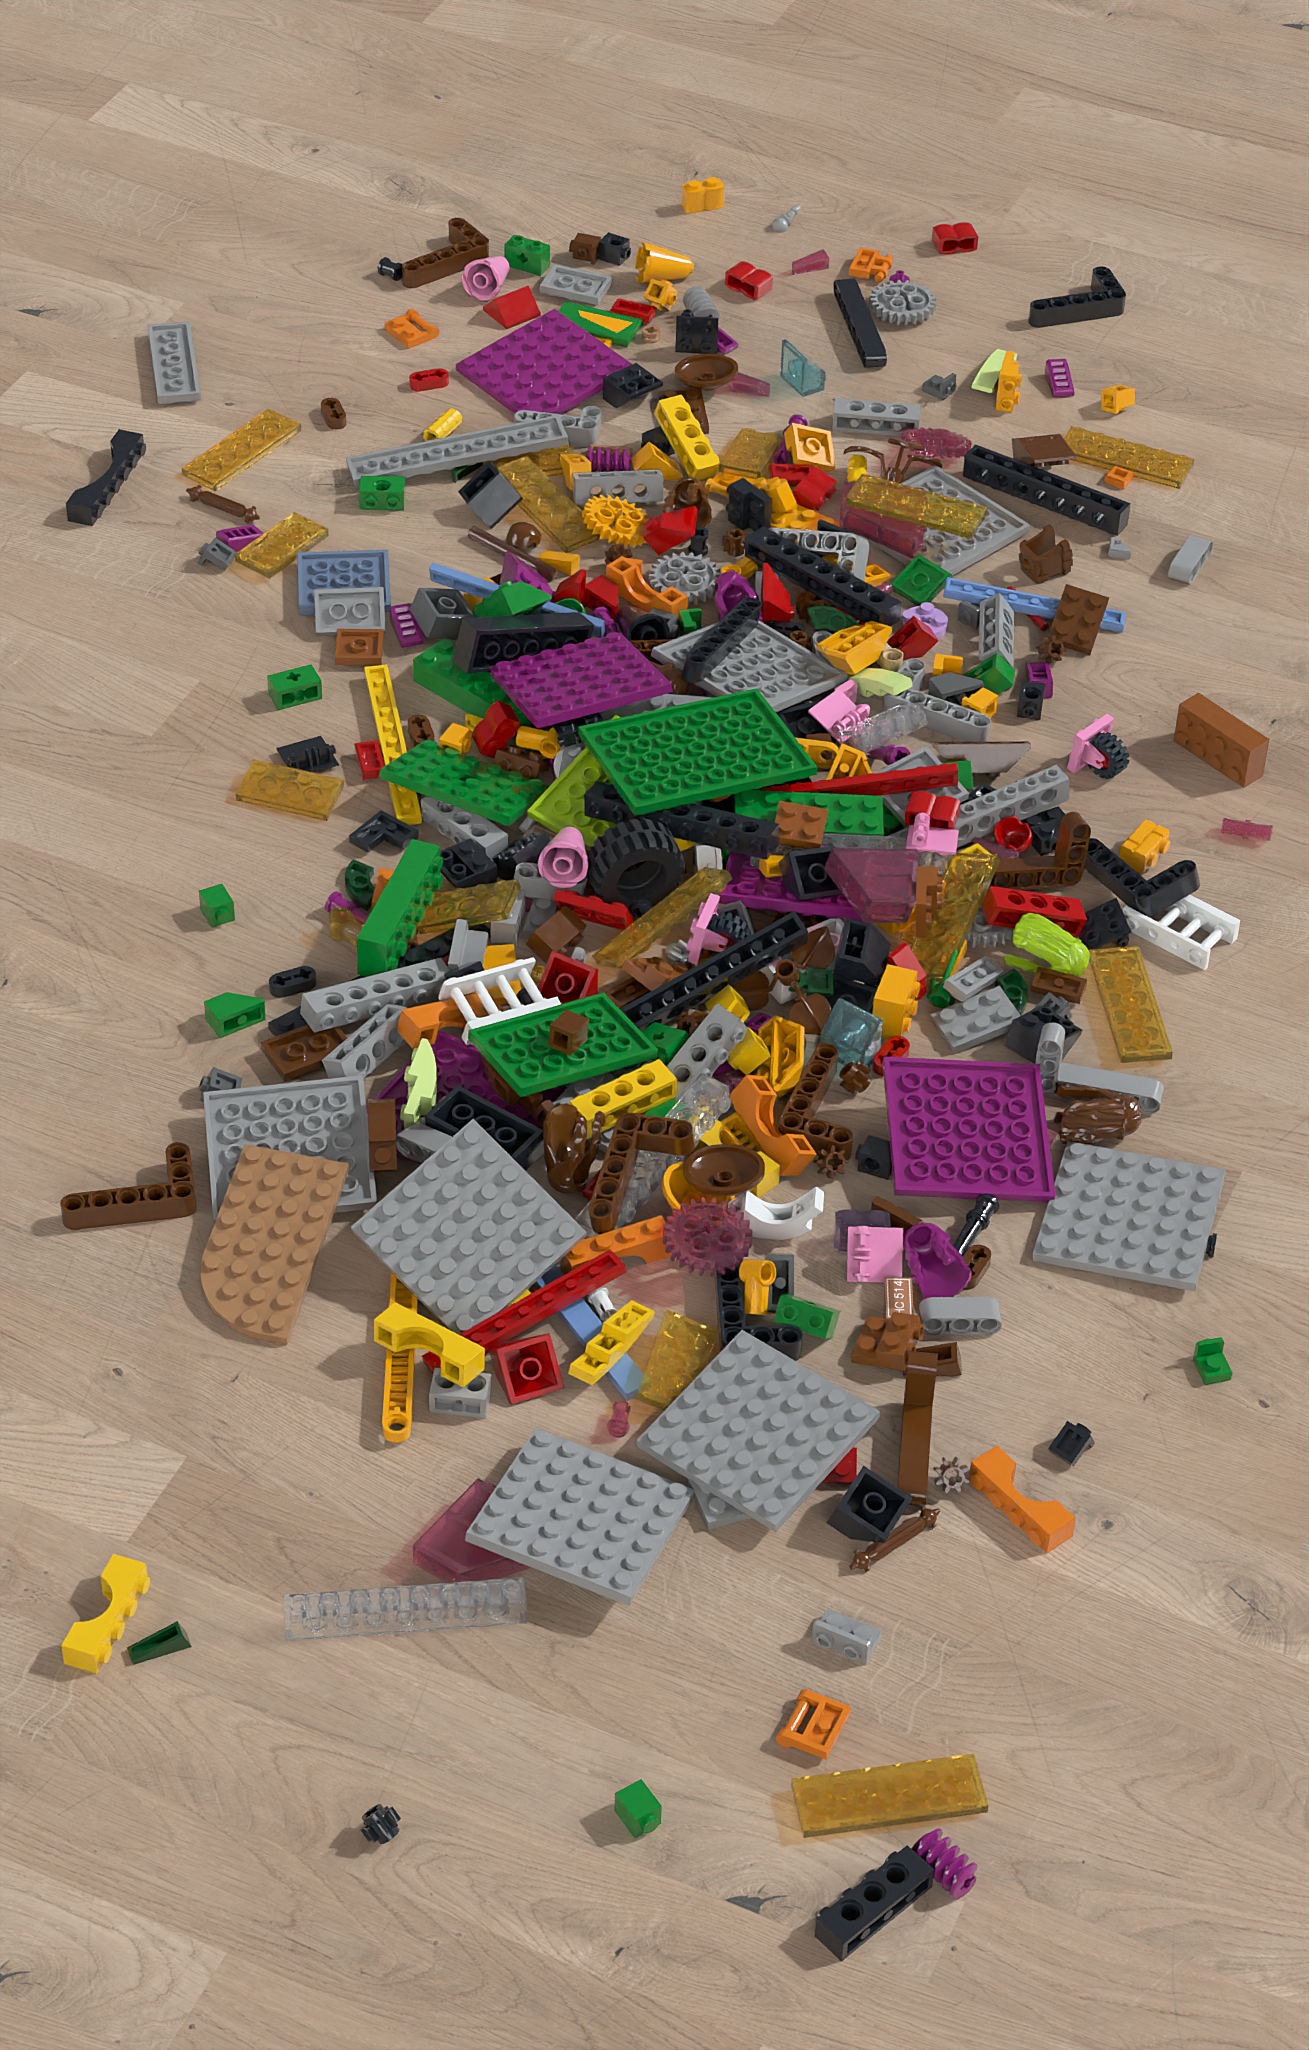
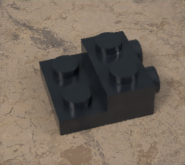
M744 478L731 483L726 490V493L729 495V503L726 506L728 521L742 531L750 528L755 532L763 526L769 529L771 526L772 498Z
M807 701L801 705L789 706L776 712L795 738L806 739V735L829 733L808 712L809 709L820 701ZM831 736L832 743L836 744V740Z
M1059 806L1020 821L1024 824L1028 823L1033 836L1031 845L1040 856L1055 852L1060 823L1065 815Z
M833 975V995L825 997L829 1002L832 1012L829 1027L861 1037L869 1019L872 1020L874 997L878 988L875 985L862 984L851 979Z

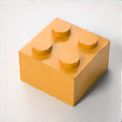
M887 965L874 997L871 1026L872 1036L889 1039L893 1036L903 1037L904 1032L909 1033L912 1018L910 1017L916 1015L919 1003L915 1001V997L917 998L920 990V983L917 982L918 971Z

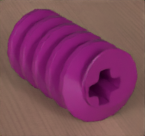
M589 446L586 458L591 462V472H596L597 468L599 472H605L606 469L607 472H613L614 470L630 471L631 455H628L627 449H624L622 455H619L618 448H615L613 454H611L609 447L606 448L604 453L598 447L594 453L592 446Z
M938 1828L922 1836L911 1849L934 1869L933 1878L935 1881L942 1883V1887L946 1891H950V1895L954 1899H959L973 1888L977 1879L974 1873L978 1866L975 1862L965 1866L969 1859L968 1855L962 1854L957 1857L960 1848L957 1845L949 1848L951 1845L949 1837L940 1840L943 1832Z

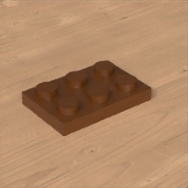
M702 390L659 391V400L682 395L684 400L690 405L693 416L699 421L703 434H709V423Z
M1066 584L1048 637L1049 635H1056V640H1064L1062 644L1065 648L1091 655L1110 597Z
M307 1024L261 1042V1050L284 1082L324 1067L322 1060L344 1042L347 1037L339 1026L313 1032Z

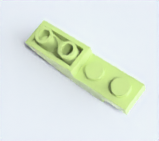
M422 1038L419 1047L414 1048L412 1065L407 1066L405 1070L404 1080L408 1082L407 1105H402L400 1120H404V1130L418 1122L421 1115H426L436 1103L437 1078L435 1057L428 1040Z

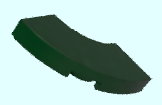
M816 606L807 609L814 632L827 631L834 634L842 629L860 626L852 616L833 607Z
M353 859L345 872L346 892L350 899L356 902L360 908L368 911L371 908L375 890L370 881L374 875V868Z
M1012 969L997 978L995 986L1001 987L1016 1010L1022 1015L1027 1005V985L1020 973Z

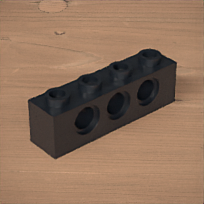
M908 1845L899 1852H892L881 1867L876 1871L870 1870L863 1877L860 1884L853 1889L848 1888L834 1905L831 1907L827 1906L818 1913L815 1919V1937L842 1962L932 1888L934 1869ZM845 1918H851V1919H854V1920H853V1921H849V1920H846Z

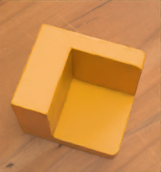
M935 654L932 677L950 672L961 675L963 657Z

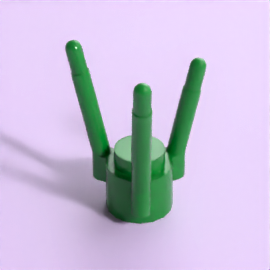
M954 950L950 957L942 981L936 984L937 972L936 970L931 972L927 998L935 1007L945 1008L955 1003L956 999L943 988V985L951 974L958 954L957 950Z

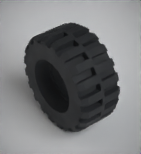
M631 819L628 823L620 822L613 829L608 828L605 830L602 837L598 836L594 841V846H591L588 850V871L586 876L596 896L602 899L604 903H621L630 912V906L636 900L648 899L652 907L655 908L659 905V902L670 898V893L672 891L675 892L679 887V882L682 881L684 876V857L670 830L664 827L663 824L656 821L652 822L649 819H642L641 821ZM645 861L641 866L624 872L630 866Z

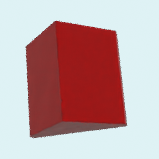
M529 285L497 297L483 306V311L506 329L541 316Z
M552 951L537 988L544 999L558 997L561 1004L597 995L598 969Z

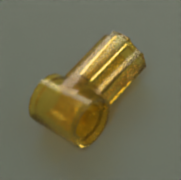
M345 907L332 909L329 914L330 936L335 940H346L357 948V936L364 925L352 918V913L349 909Z

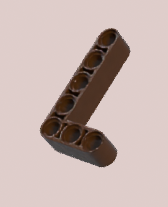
M450 219L448 221L449 242L452 245L403 263V286L406 288H417L464 271L466 265L473 260L489 258V239L465 219Z
M1069 812L1063 816L1060 823L1055 855L974 860L968 862L963 867L962 875L976 892H987L990 886L1021 890L1076 885L1083 876L1091 828L1079 813Z
M822 1043L815 1048L779 1118V1132L783 1135H804L817 1154L816 1156L820 1155L817 1151L818 1149H823L827 1152L828 1145H834L835 1152L839 1149L845 1150L843 1157L845 1160H849L852 1155L853 1132L847 1127L814 1118L836 1075L838 1064V1048L831 1043Z
M624 1113L618 1117L589 1205L591 1227L595 1233L603 1234L613 1231L616 1227L640 1150L686 1156L694 1151V1132L692 1125L688 1121L637 1113Z
M175 1142L166 1148L165 1154L169 1181L167 1183L72 1193L64 1196L60 1203L63 1225L70 1230H80L191 1216L196 1211V1196L189 1146L182 1142Z
M909 1351L897 1488L912 1497L909 1505L926 1506L932 1408L938 1354Z

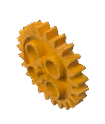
M599 495V498L593 496L592 500L588 499L587 503H585L581 516L584 518L583 523L588 524L587 529H593L592 534H599V539L606 538L608 543L613 541L616 545L624 544L625 548L628 547V544L635 548L636 544L642 546L643 543H647L643 538L644 524L649 520L647 518L648 514L641 513L642 508H635V503L628 504L627 499L620 501L618 496L612 499L610 495H607V498Z

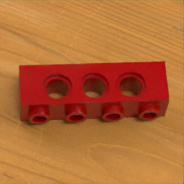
M990 886L981 902L987 925L1015 929L1017 922H1019L1024 914L1033 913L1047 918L1077 938L1087 921L1080 899Z

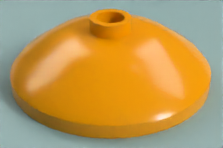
M685 1161L674 1163L668 1167L662 1177V1190L668 1204L680 1217L694 1225L707 1228H717L728 1224L726 1223L728 1202L733 1200L735 1196H712L693 1188L684 1177L683 1167Z

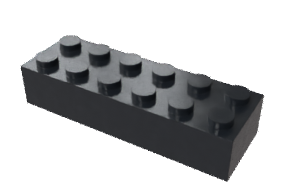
M580 612L462 618L453 661L466 673L490 672V667L501 661L510 662L524 655L533 656L540 654L543 650H556L566 644L584 642L586 639L591 638L594 624Z

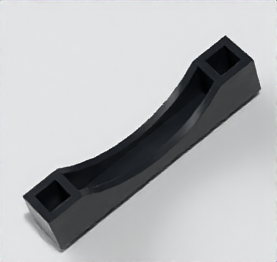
M118 429L110 441L113 462L108 471L95 482L75 490L66 502L67 519L69 522L93 526L97 519L101 518L106 506L110 505L113 496L119 492L120 486L128 479L132 469L136 468L139 459L145 455L146 444L144 443L143 434Z

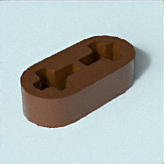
M335 398L323 399L321 401V414L327 426L335 430L344 428L346 426V413L340 401Z
M413 715L408 719V733L413 747L424 740L435 741L433 729L426 716Z
M980 1244L968 1248L963 1256L965 1264L971 1269L972 1274L967 1287L962 1289L975 1288L990 1266L991 1251L988 1247Z

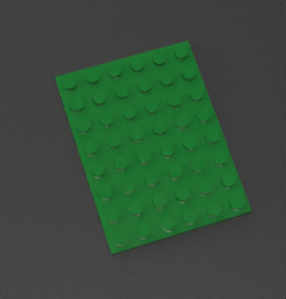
M757 688L579 726L578 735L635 816L817 775V765Z

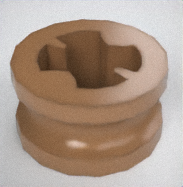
M647 325L642 328V340L644 342L656 343L660 340L659 327Z

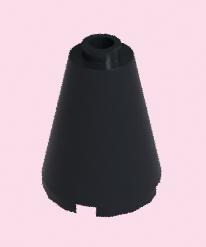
M630 605L623 606L616 614V622L619 629L629 641L669 640L670 638L669 626L659 615Z

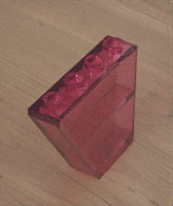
M844 481L840 526L914 559L917 556L918 550L922 551L928 497H923L924 488Z
M832 848L824 869L864 923L908 922L916 903L919 855L917 849Z
M479 1478L413 1544V1564L459 1592L532 1568L465 1541L467 1530L496 1488L493 1484L486 1483Z

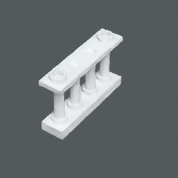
M1188 895L1167 907L1165 910L1169 912L1159 922L1128 906L1123 908L1124 916L1132 933L1203 970L1208 968L1210 948L1215 943L1223 939L1232 944L1238 937L1239 919L1192 895ZM1177 917L1190 922L1180 933L1168 928ZM1199 927L1211 933L1201 944L1189 938Z
M534 957L525 960L519 959L511 964L459 978L453 977L443 983L438 998L440 1001L453 998L467 1021L462 1034V1039L466 1045L472 1044L468 1039V1030L561 1005L558 997L544 999L530 977L536 962ZM521 980L534 1003L521 1005L509 982ZM498 986L510 1005L511 1010L499 1011L486 989ZM476 992L489 1016L476 1017L464 995Z

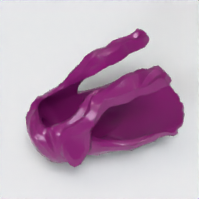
M736 571L724 572L714 582L716 590L714 598L719 610V622L742 599L749 597L759 600V596L753 590L750 583L743 576L736 573ZM761 607V612H760V616H759V621L762 622V620H763V615H762V607Z
M925 1222L912 1226L903 1235L904 1255L910 1267L913 1281L922 1292L923 1300L931 1297H954L960 1294L962 1288L967 1287L971 1279V1269L965 1264L962 1255L950 1244L951 1237L935 1224Z

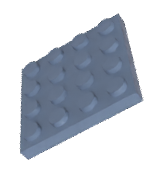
M388 550L297 552L299 615H315L314 590L372 587L384 588L385 612H390Z

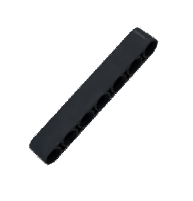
M856 279L834 280L833 290L835 299L864 368L886 366L887 354Z
M747 597L742 599L686 654L682 678L690 683L702 682L757 627L762 603L755 598Z

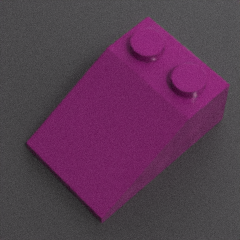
M509 550L505 552L500 585L511 581L512 584L522 581L550 594L552 597L553 590L541 574Z

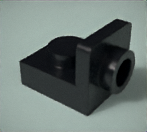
M1067 1421L1048 1450L1074 1467L1086 1448H1092L1095 1442L1091 1436L1092 1432L1080 1423H1077L1075 1426Z

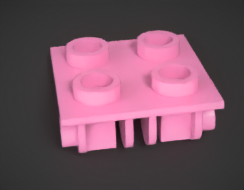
M837 689L808 710L840 745L872 722L868 718L870 712L869 705L859 704L856 706L840 689Z
M926 813L917 814L914 825H909L906 849L917 853L927 851L936 852L944 856L956 855L959 830L929 827V816Z
M848 1227L847 1282L884 1283V1277H902L903 1228Z

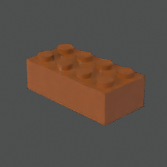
M1200 693L1179 704L1174 742L1243 788L1263 776L1269 738Z

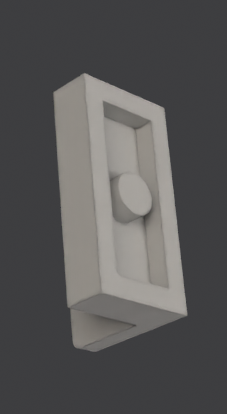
M457 919L448 961L450 971L475 961H481L483 966L488 941L487 932L468 930L467 920Z

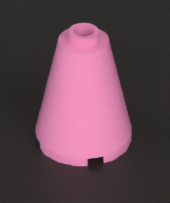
M502 256L471 261L464 268V274L462 275L463 287L470 296L479 298L478 300L481 301L490 300L495 297L509 272L508 261Z
M574 827L563 828L540 853L538 861L539 872L542 877L544 876L549 880L551 885L560 888L573 887L584 879L587 874L588 858L581 832Z

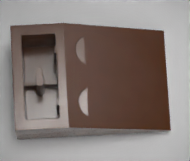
M1060 434L1012 439L1013 459L1034 467L1069 464L1070 459H1076L1075 453Z

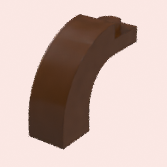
M368 1099L370 1172H397L395 1099Z

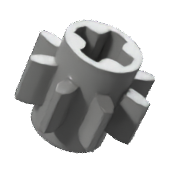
M680 939L678 943L674 941L667 947L665 951V958L669 960L667 963L680 962L686 965L688 969L694 965L688 962L690 951L686 950L687 941Z

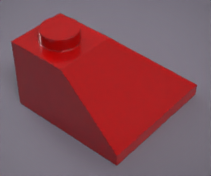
M696 506L664 513L656 518H650L644 524V540L657 555H660L695 536L698 509Z
M763 563L761 582L762 623L769 620L789 622L790 619H794V605H790V595L769 564Z
M550 1333L518 1339L489 1348L495 1375L510 1404L564 1389Z

